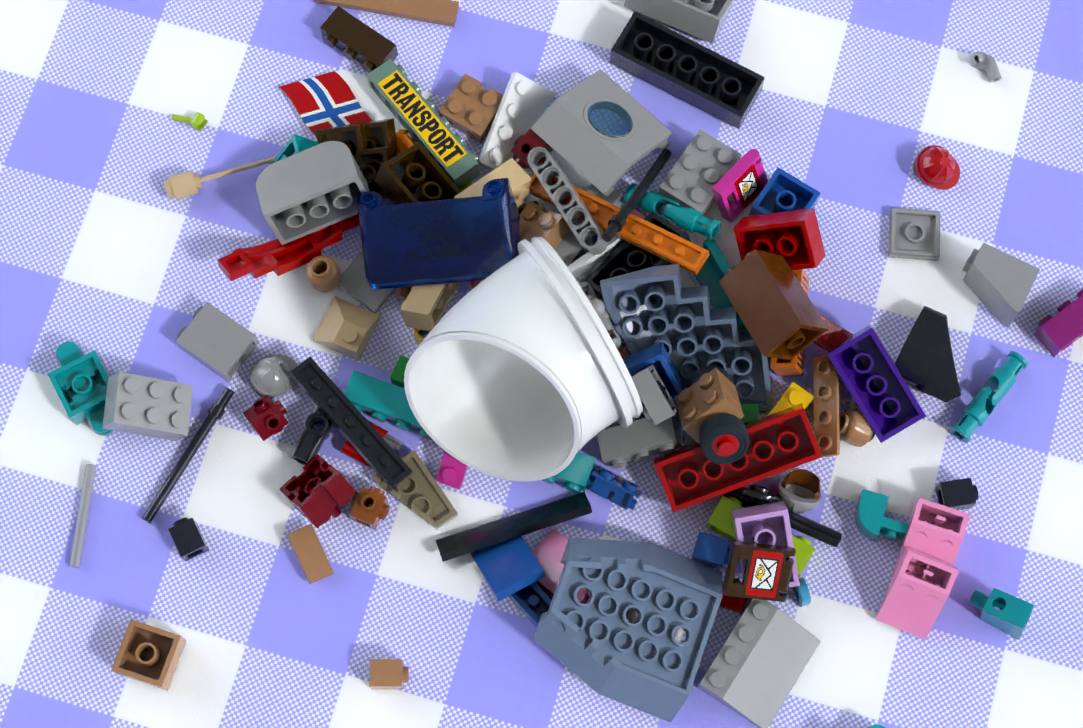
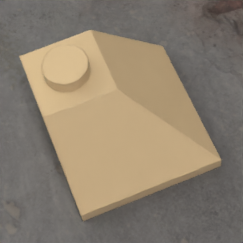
M334 296L313 342L360 361L381 316Z

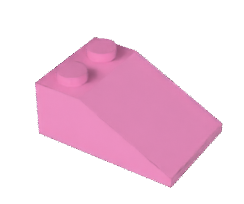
M554 528L532 551L546 574L544 578L536 581V583L551 597L554 596L564 568V564L560 562L569 540ZM583 588L577 592V599L580 603L585 604L589 600V593Z

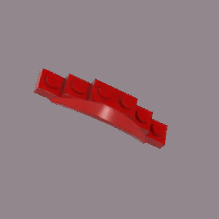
M359 213L284 245L277 238L258 246L238 248L233 253L218 259V266L230 281H234L249 273L254 279L272 271L277 276H280L309 263L313 258L322 255L321 249L343 240L342 232L364 223L363 215Z

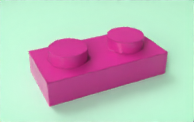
M444 450L436 481L460 490L468 466Z

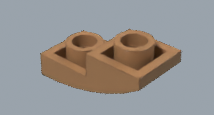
M312 524L287 534L309 584L334 574Z

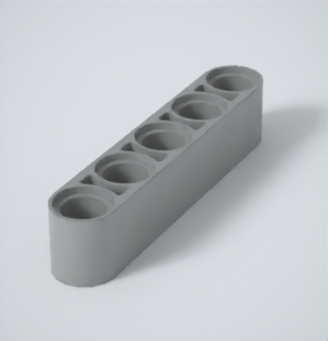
M533 148L528 154L527 161L577 240L590 253L594 255L603 253L608 246V242L602 239V229L556 159L545 148ZM546 157V161L538 166L539 160ZM559 176L558 182L554 185H551V180L554 177ZM572 196L571 202L563 205L564 199ZM581 216H585L584 222L580 225H576L577 219ZM593 236H598L597 242L594 245H589L590 239Z

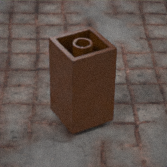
M760 250L750 251L744 256V260L741 263L730 268L726 272V276L719 281L764 357L792 360L828 330V327L783 255Z

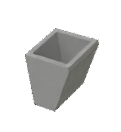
M984 242L979 250L973 249L962 269L966 272L963 278L964 283L998 321L1007 328L1020 313L1040 271L1039 268Z

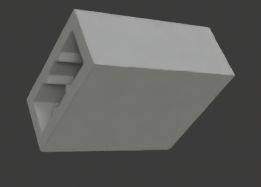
M207 302L203 307L200 306L195 311L191 323L179 331L176 343L181 350L229 382L257 347L259 341L256 335Z

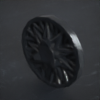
M750 484V486L746 485L735 489V491L748 495L749 499H761L766 503L768 501H783L781 495L759 485Z

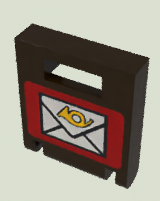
M732 540L722 592L725 596L785 602L787 595L782 592L788 591L794 563L793 558H786V556H795L796 550L786 546ZM738 558L747 559L742 582L739 578H734Z

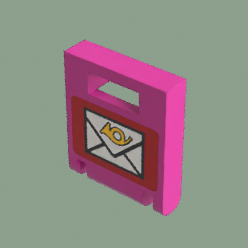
M750 149L712 187L721 216L730 223L761 193L768 182L758 150ZM731 193H732L734 202H732V201H730L729 199H727V197H728Z

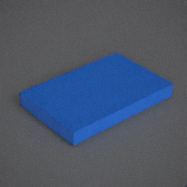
M522 536L470 553L498 601L546 576L543 568Z

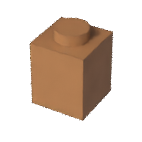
M370 659V688L372 690L404 689V683L409 682V666H404L403 659Z

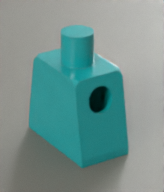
M993 588L990 596L975 589L969 601V604L982 610L980 617L982 621L1017 640L1020 639L1034 608L1033 604L996 588Z

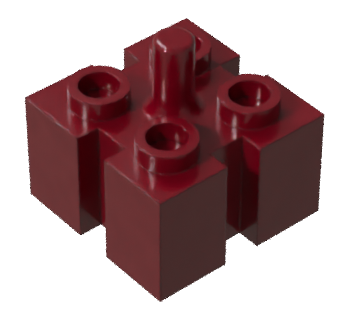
M317 454L303 467L304 471L298 477L294 475L279 490L295 509L318 529L331 516L334 518L338 517L341 514L338 506L347 504L356 491L338 470Z

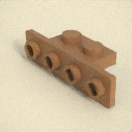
M827 355L816 356L813 358L814 436L822 454L821 458L838 456L840 454L839 374Z

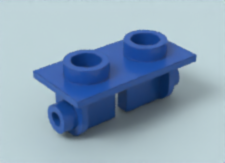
M601 468V470L596 469L592 472L591 475L595 476L596 479L591 477L587 484L591 492L607 499L610 491L615 494L611 502L626 510L628 508L632 510L635 508L637 500L633 498L634 496L639 498L642 494L641 491L637 490L638 485L628 480L622 482L614 478L615 474L604 468Z

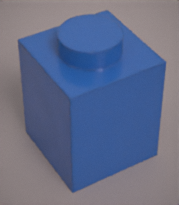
M699 532L691 559L721 570L723 564L728 563L730 540Z

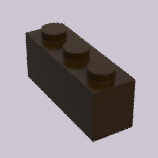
M339 6L320 27L322 39L331 48L337 47L347 59L351 61L355 59L361 63L362 68L368 73L389 59L394 61L398 56L395 43Z

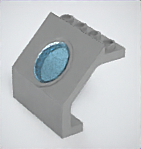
M601 69L557 98L531 127L538 136L607 197L615 190L613 186L630 167L657 147L662 151L670 145L666 140L672 134L666 126Z

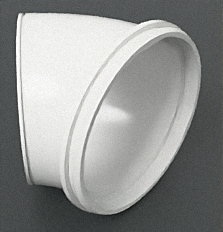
M533 237L531 242L526 239L520 241L517 244L520 255L480 282L443 316L413 352L406 365L404 374L406 398L415 418L425 432L443 450L477 471L512 481H538L557 475L572 462L581 448L600 431L616 421L627 428L633 424L632 418H638L643 411L639 394L628 369L584 291L553 247L544 238Z

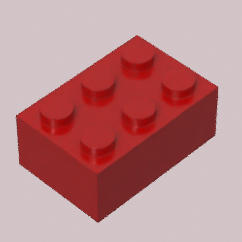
M814 208L745 216L733 228L741 261L744 260V256L750 251L760 250L783 255L791 270L816 268L826 256Z

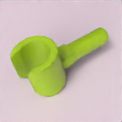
M196 112L193 118L172 115V120L189 124L197 131H201L208 122L205 116L199 112Z

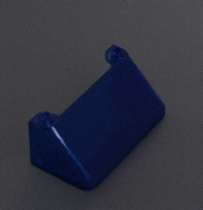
M508 178L494 179L487 182L483 186L482 196L384 206L379 193L374 191L358 192L357 208L365 274L368 284L374 289L484 280L518 256L517 244L519 243L520 215Z

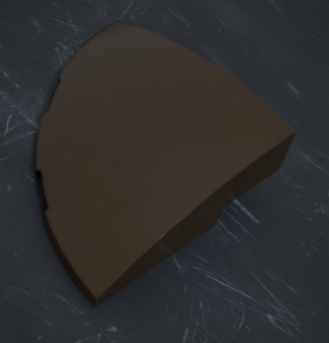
M394 118L315 130L319 144L327 141L344 143L349 148L363 173L371 195L388 197L374 180L381 164L397 155Z

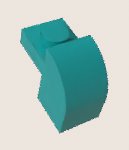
M863 489L859 494L855 509V522L859 531L872 541L876 540L879 532L883 533V537L890 540L903 539L907 534L909 524L884 517L889 496Z

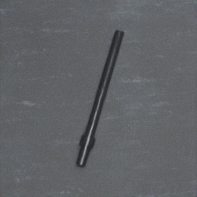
M664 149L620 211L611 217L607 229L602 234V239L605 242H610L614 235L623 229L627 217L671 157L672 153L670 150Z
M226 387L215 404L212 403L207 411L209 414L144 513L142 517L144 521L151 524L217 419L221 420L226 412L224 410L235 393L231 389Z

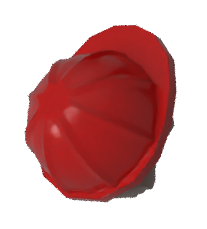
M932 145L925 147L917 155L913 163L914 175L930 187L947 190L954 187L959 181L960 167L948 149L942 146Z

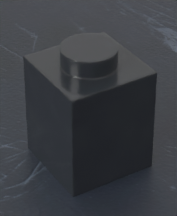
M971 478L940 482L935 487L938 504L956 510L971 509L979 497L977 486L972 484Z
M185 517L174 522L173 527L168 529L181 558L185 562L209 551L201 530L193 518L188 519Z

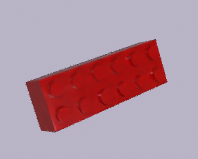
M802 403L745 424L749 437V447L745 455L733 463L717 464L711 462L703 454L701 445L698 442L676 450L674 453L655 458L654 465L673 513L821 458V451Z

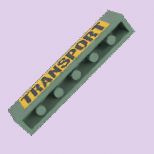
M389 59L367 74L370 88L405 130H409V135L424 147L458 188H461L480 174V160L477 155L465 148V142L458 133L454 135L450 130L451 126L444 116H438L432 101L428 98L426 100L423 98L419 86L414 81L410 82L407 79V73L400 64L396 66Z

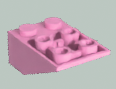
M918 498L913 504L910 513L908 531L903 537L893 574L905 546L954 565L970 514Z
M905 546L875 620L926 640L951 592L959 570L955 565Z

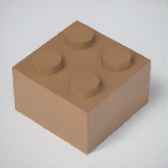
M131 619L111 671L168 691L187 640L180 635Z

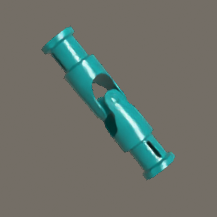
M632 183L628 186L624 195V203L638 184ZM646 191L637 203V206L641 207L643 212L649 214L653 211L670 223L675 221L686 231L691 233L697 232L706 236L709 241H713L721 229L720 220L703 216L702 212L693 208L681 207L675 200L654 191ZM665 202H671L664 207L663 212L665 217H663L660 214L661 206Z
M1015 351L1008 353L1007 360L1001 367L995 369L977 395L963 410L961 419L956 425L951 426L949 430L958 440L964 443L970 441V436L978 426H982L996 405L1016 382V376L1029 365L1028 361Z

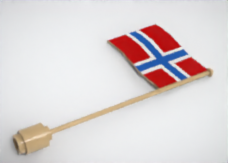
M335 71L278 87L293 103L305 126L315 137V130L373 121L362 109L349 85ZM276 156L199 178L198 173L193 174L192 170L171 175L169 179L163 180L168 198L178 200L199 194L198 189L202 188L201 182L272 163Z

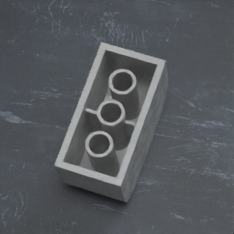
M339 141L323 142L279 160L266 167L256 181V191L263 216L282 245L375 207L363 173L349 148Z

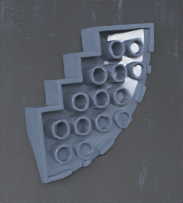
M679 264L653 266L600 281L606 309L610 314L618 335L620 334L632 355L662 342L685 384V389L687 388L689 378L697 370L709 366L720 367L731 376L740 404H758V411H771L773 409L768 357L763 356L748 330L739 331L738 315L734 307L711 309L708 285L682 288Z

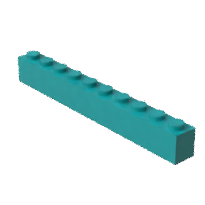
M353 371L344 395L360 413L361 411L369 413L371 418L379 422H385V420L394 422L395 427L404 431H409V429L416 430L421 437L433 440L415 418L406 398L404 388L358 371ZM578 452L563 471L542 481L549 484H554V482L561 483L566 490L578 493L579 490L585 492L596 463V458Z

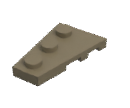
M415 450L402 458L413 471L412 474L393 490L389 488L378 474L371 478L375 484L436 530L458 516L457 511Z

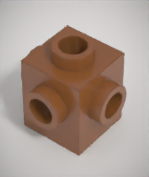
M362 486L360 493L356 492L351 500L350 506L353 507L349 514L351 519L376 530L380 519L385 520L390 506L387 505L388 499L384 496L385 492L374 486H371L370 489Z

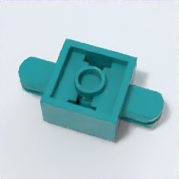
M74 342L62 343L56 350V357L61 367L48 373V376L68 417L76 426L88 420L91 429L100 436L111 434L114 430L102 428L107 383L110 375L101 357L95 350L84 355L80 347Z

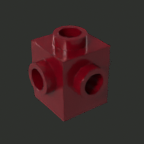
M529 129L525 135L523 134L516 139L511 152L516 156L514 159L516 163L526 169L527 167L531 168L527 157L533 148L543 147L549 153L554 149L532 129ZM546 157L539 160L538 166L546 161Z
M269 395L256 400L252 407L243 412L246 419L263 441L272 435L278 434L289 423L284 416L287 413L284 406L279 400L274 402Z

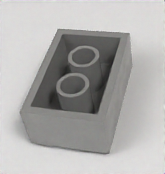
M699 129L659 186L658 193L675 200L681 207L693 208L702 212L703 216H705L716 200L712 187L741 159L742 154Z
M119 371L108 378L102 428L171 441H178L187 437L193 386Z

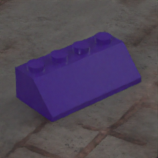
M868 325L848 337L827 353V356L880 443L926 417L871 326Z

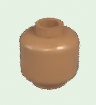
M321 255L313 258L306 268L307 279L312 287L319 292L333 291L341 282V270L335 260L329 256Z
M848 410L839 415V431L842 442L855 447H862L874 438L875 433L863 413L856 410Z

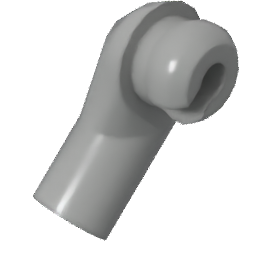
M978 51L971 55L972 65L986 71L991 83L997 82L1002 78L993 56Z

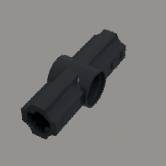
M317 405L312 414L307 417L305 428L291 454V458L302 465H306L318 454L323 442L330 436V429L333 425ZM316 423L325 425L321 431L311 430Z

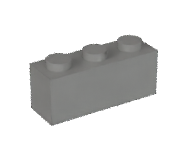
M675 415L655 425L653 420L649 422L647 418L633 421V424L627 428L618 425L604 429L597 434L602 461L610 468H622L628 462L635 460L639 462L651 459L652 455L659 453L671 454L677 448L683 447L679 424Z

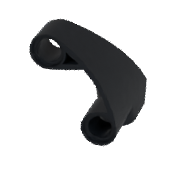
M924 306L900 351L895 366L905 381L916 385L915 388L944 402L961 396L951 347L947 315Z

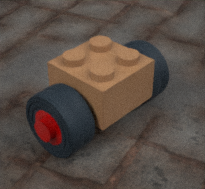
M709 366L697 370L689 378L687 388L682 390L675 398L682 428L701 445L702 452L708 460L717 464L733 463L741 459L749 447V437L746 426L741 420L744 415L736 387L729 373L720 367Z

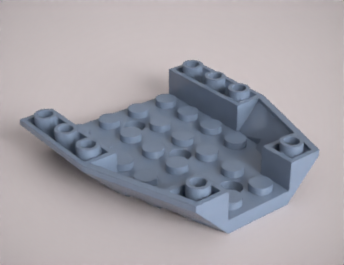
M569 538L560 562L564 564L562 574L549 610L542 613L533 639L597 694L665 721L672 722L690 695L723 596L722 572L651 542ZM581 588L586 589L589 593V600L585 604L580 603L577 599V592ZM630 608L636 610L638 614V619L634 624L629 623L626 619V612ZM678 628L683 629L686 633V639L683 643H678L675 640L674 633Z

